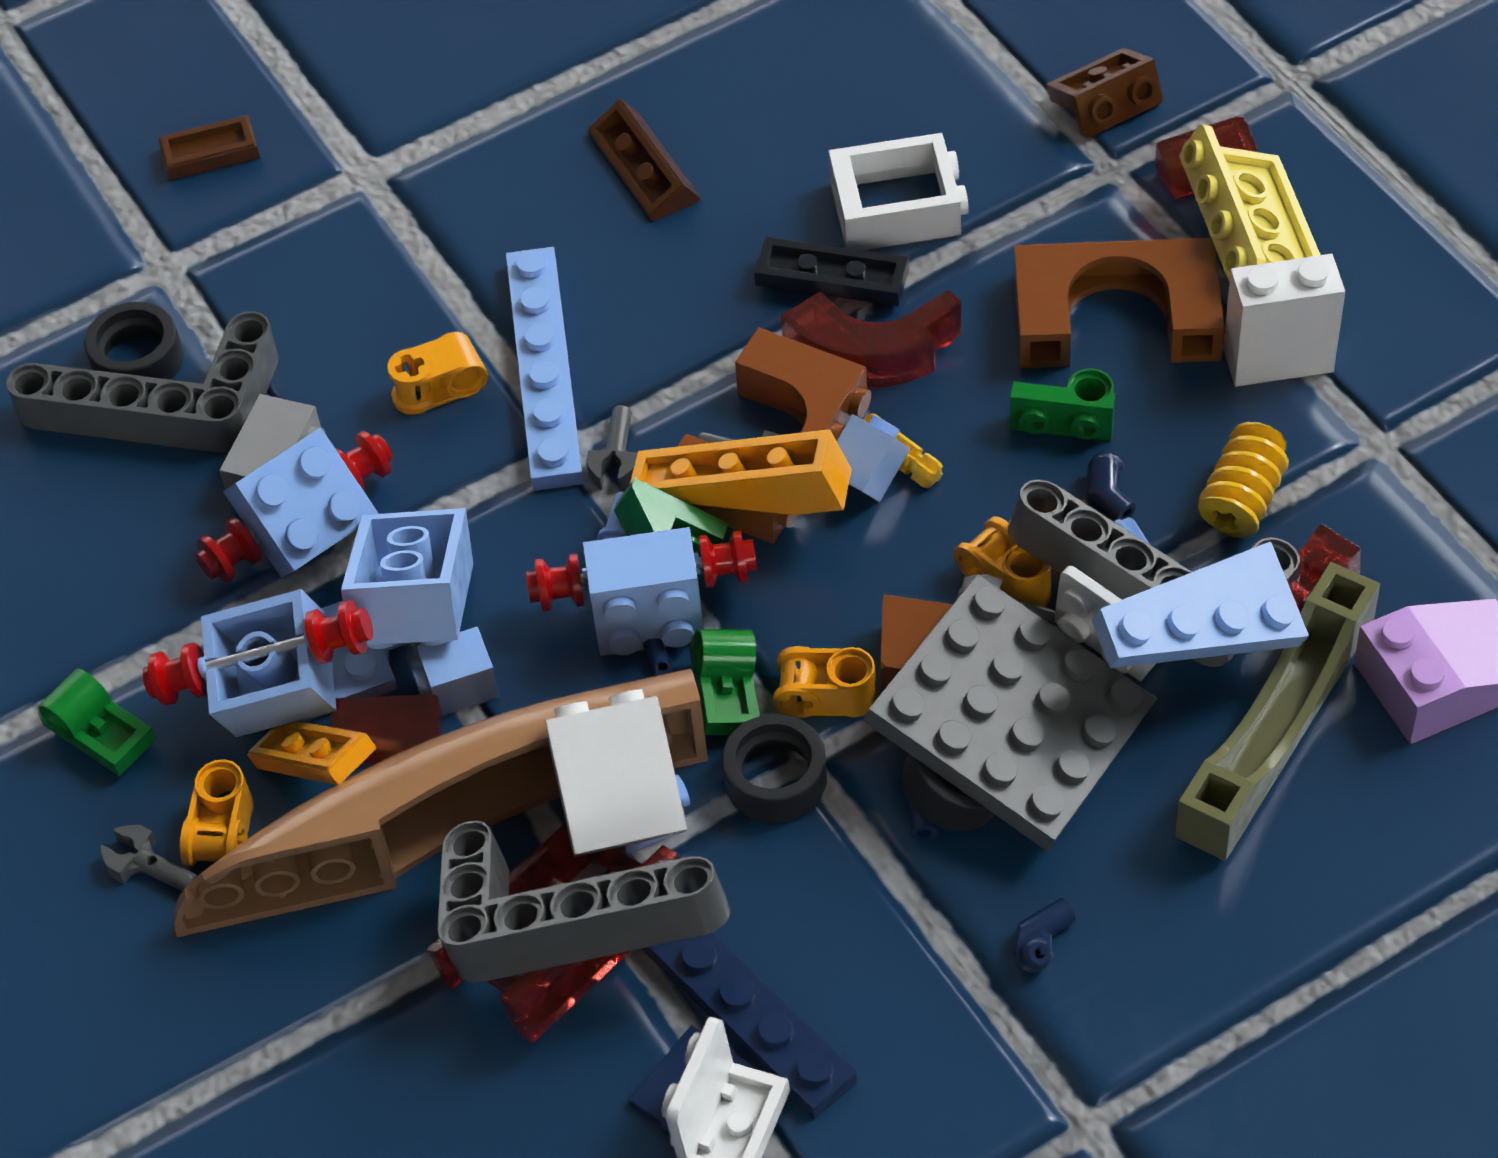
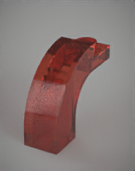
M947 290L900 319L877 323L865 322L848 316L820 291L781 315L782 336L865 366L867 387L894 386L916 380L935 370V350L947 347L961 335V301L950 290Z

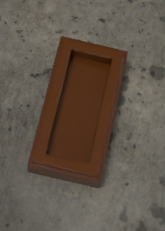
M249 115L158 137L169 180L260 158Z

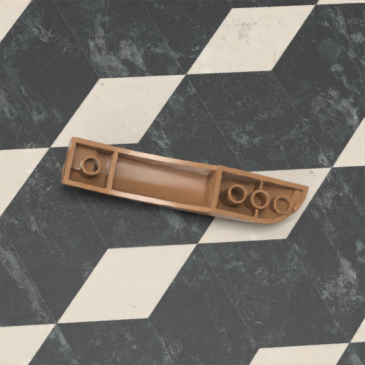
M685 669L603 687L511 710L437 736L364 769L344 780L339 785H334L278 818L193 879L180 894L175 905L174 926L177 937L397 888L396 878L442 851L444 838L457 825L467 821H480L491 826L541 804L561 798L545 728V720L556 718L554 709L560 706L587 701L589 710L611 706L609 697L612 695L642 689L644 698L658 696L673 768L708 761L701 700L692 670Z

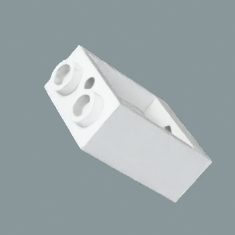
M942 133L829 150L830 184L845 248L869 250L961 235V215L969 213L968 198L965 186H956L955 180L959 179L957 155L955 151L947 152ZM936 173L941 196L862 208L857 188L858 184Z

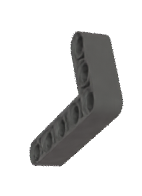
M247 311L237 314L227 324L204 384L40 363H26L10 372L6 380V386L20 422L28 428L229 453L259 394L266 395L278 364L279 355L268 318L262 313Z
M1040 479L1030 480L1022 486L1008 524V534L1015 544L1059 573H1062L1067 566H1073L1122 600L1191 573L1190 570L1052 482ZM1263 538L1256 542L1252 548L1271 541L1287 583L1290 586L1300 564V556L1297 550L1290 543L1279 538ZM1235 654L1192 660L1204 666L1219 667L1228 663Z
M467 821L459 824L449 831L442 845L438 934L458 975L463 980L471 983L494 980L706 935L721 928L730 916L731 908L715 868L707 858L700 856L685 857L509 895V868L490 827L486 823Z

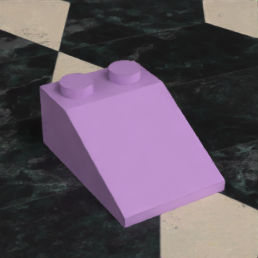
M1496 599L1407 606L1360 626L1354 665L1409 744L1418 742L1498 708V601Z

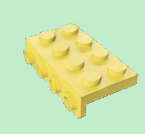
M1199 125L1190 139L1183 145L1179 157L1229 283L1231 268L1319 256V250L1279 156L1220 147L1213 128L1208 125Z

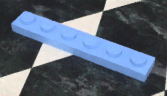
M554 247L506 253L533 491L584 484L555 250Z

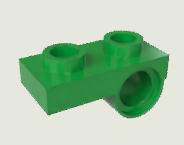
M1092 368L1082 369L1074 373L1068 380L1067 387L1013 381L1010 396V429L1026 431L1032 434L1045 433L1077 437L1083 440L1111 441L1114 427L1116 394L1114 393L1113 381L1107 373Z
M697 629L692 637L689 651L693 675L701 700L705 735H730L742 723L760 716L753 681L756 664L754 633L751 629Z
M79 668L75 669L37 706L38 715L45 727L119 777L157 740L152 727L111 701L105 688L92 675Z

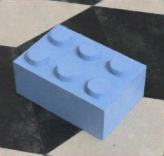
M466 508L362 515L341 592L343 602L352 600L358 609L364 608L369 614L373 627V638L367 641L369 648L384 649L394 644L416 642L435 646L446 643L449 640H458L474 564Z

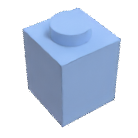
M852 414L837 440L839 447L852 468L849 485L879 502L911 449L896 439L900 429L876 415H873L868 423Z
M478 626L459 632L458 640H449L446 643L435 646L424 644L416 646L421 667L412 670L421 700L431 698L438 717L500 698L494 669Z

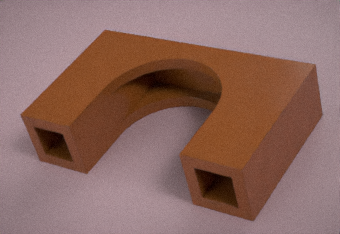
M1211 237L1014 245V288L1020 368L1070 367V313L1072 309L1085 297L1099 291L1111 289L1129 290L1142 294L1158 305L1167 323L1171 363L1221 361L1224 320L1215 245Z
M759 327L735 361L738 395L791 415L803 426L800 433L830 429L837 441L852 414L862 418L871 401V390L867 389L865 366ZM685 434L678 446L710 442ZM690 504L729 523L728 527L741 530V532L772 544L776 542L785 527L790 528L793 526L798 515Z

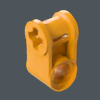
M462 332L447 333L433 341L400 350L392 355L387 364L389 378L395 383L391 393L393 405L398 411L409 415L422 414L431 408L456 399L470 397L478 393L485 386L489 376L468 336ZM405 363L408 365L409 374L404 372L403 366ZM416 390L420 391L421 398L419 400L416 397Z
M996 516L991 517L984 523V531L970 543L962 542L954 548V560L965 576L978 574L994 576L1002 579L1000 589L1011 597L1042 607H1046L1050 602L1052 594L1051 567L1011 540L1008 534L1009 523L1006 520Z
M793 646L781 650L777 655L776 667L781 676L780 687L773 695V706L781 714L796 718L810 716L863 717L879 697L874 659L861 648H809ZM796 662H800V669H797ZM797 696H801V702H797Z
M225 759L214 760L205 764L196 775L188 815L184 820L180 836V858L184 866H195L197 861L217 862L248 839L250 821L254 810V800L243 772L233 761ZM232 791L229 795L225 797L217 798L220 794L224 792Z

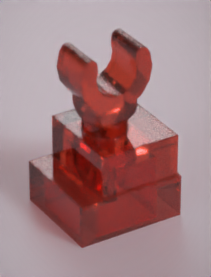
M1320 524L1308 538V542L1298 552L1300 564L1297 568V575L1299 577L1291 582L1289 587L1301 613L1307 598L1330 562L1360 574L1361 548L1325 525Z

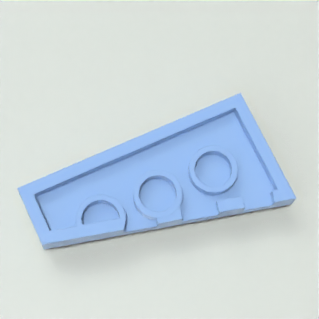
M1271 541L1105 606L1092 618L1109 668L1299 647L1309 637Z

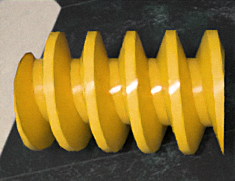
M1259 422L1238 424L1231 432L1229 442L1224 446L1222 456L1216 462L1214 472L1209 476L1207 486L1201 492L1198 504L1201 517L1218 531L1237 538H1248L1257 533L1259 521L1265 517L1267 505L1272 502L1274 491L1280 486L1281 477L1287 471L1289 459L1284 452L1287 442L1281 432Z

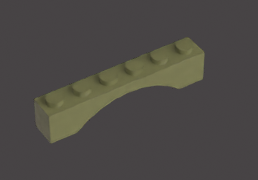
M1330 562L1307 598L1300 613L1309 637L1299 647L1284 648L1268 680L1240 724L1226 742L1215 753L1206 758L1178 801L1176 838L1224 861L1227 860L1355 653L1360 626L1374 620L1380 583Z

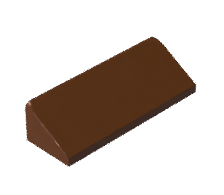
M621 98L587 129L595 143L653 221L691 206L701 199V196L641 115Z

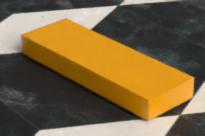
M296 721L273 727L248 751L247 756L257 769L339 785L377 747L366 733Z

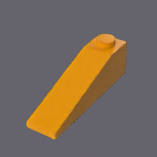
M828 429L638 451L630 483L634 478L639 479L693 505L802 515L844 510L852 468L831 430Z

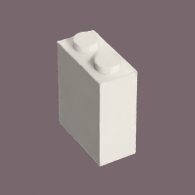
M1333 254L1231 268L1223 350L1235 387L1334 372L1345 289Z
M642 689L627 691L610 696L611 706L589 710L587 701L572 703L555 708L556 718L545 720L546 733L574 857L677 835L687 830L658 696L644 698Z

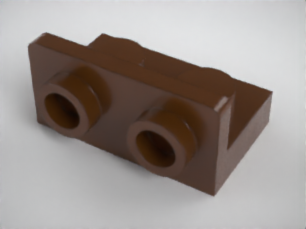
M1125 47L1046 84L1050 101L1074 111L1079 133L1086 138L1092 137L1163 102L1155 60Z

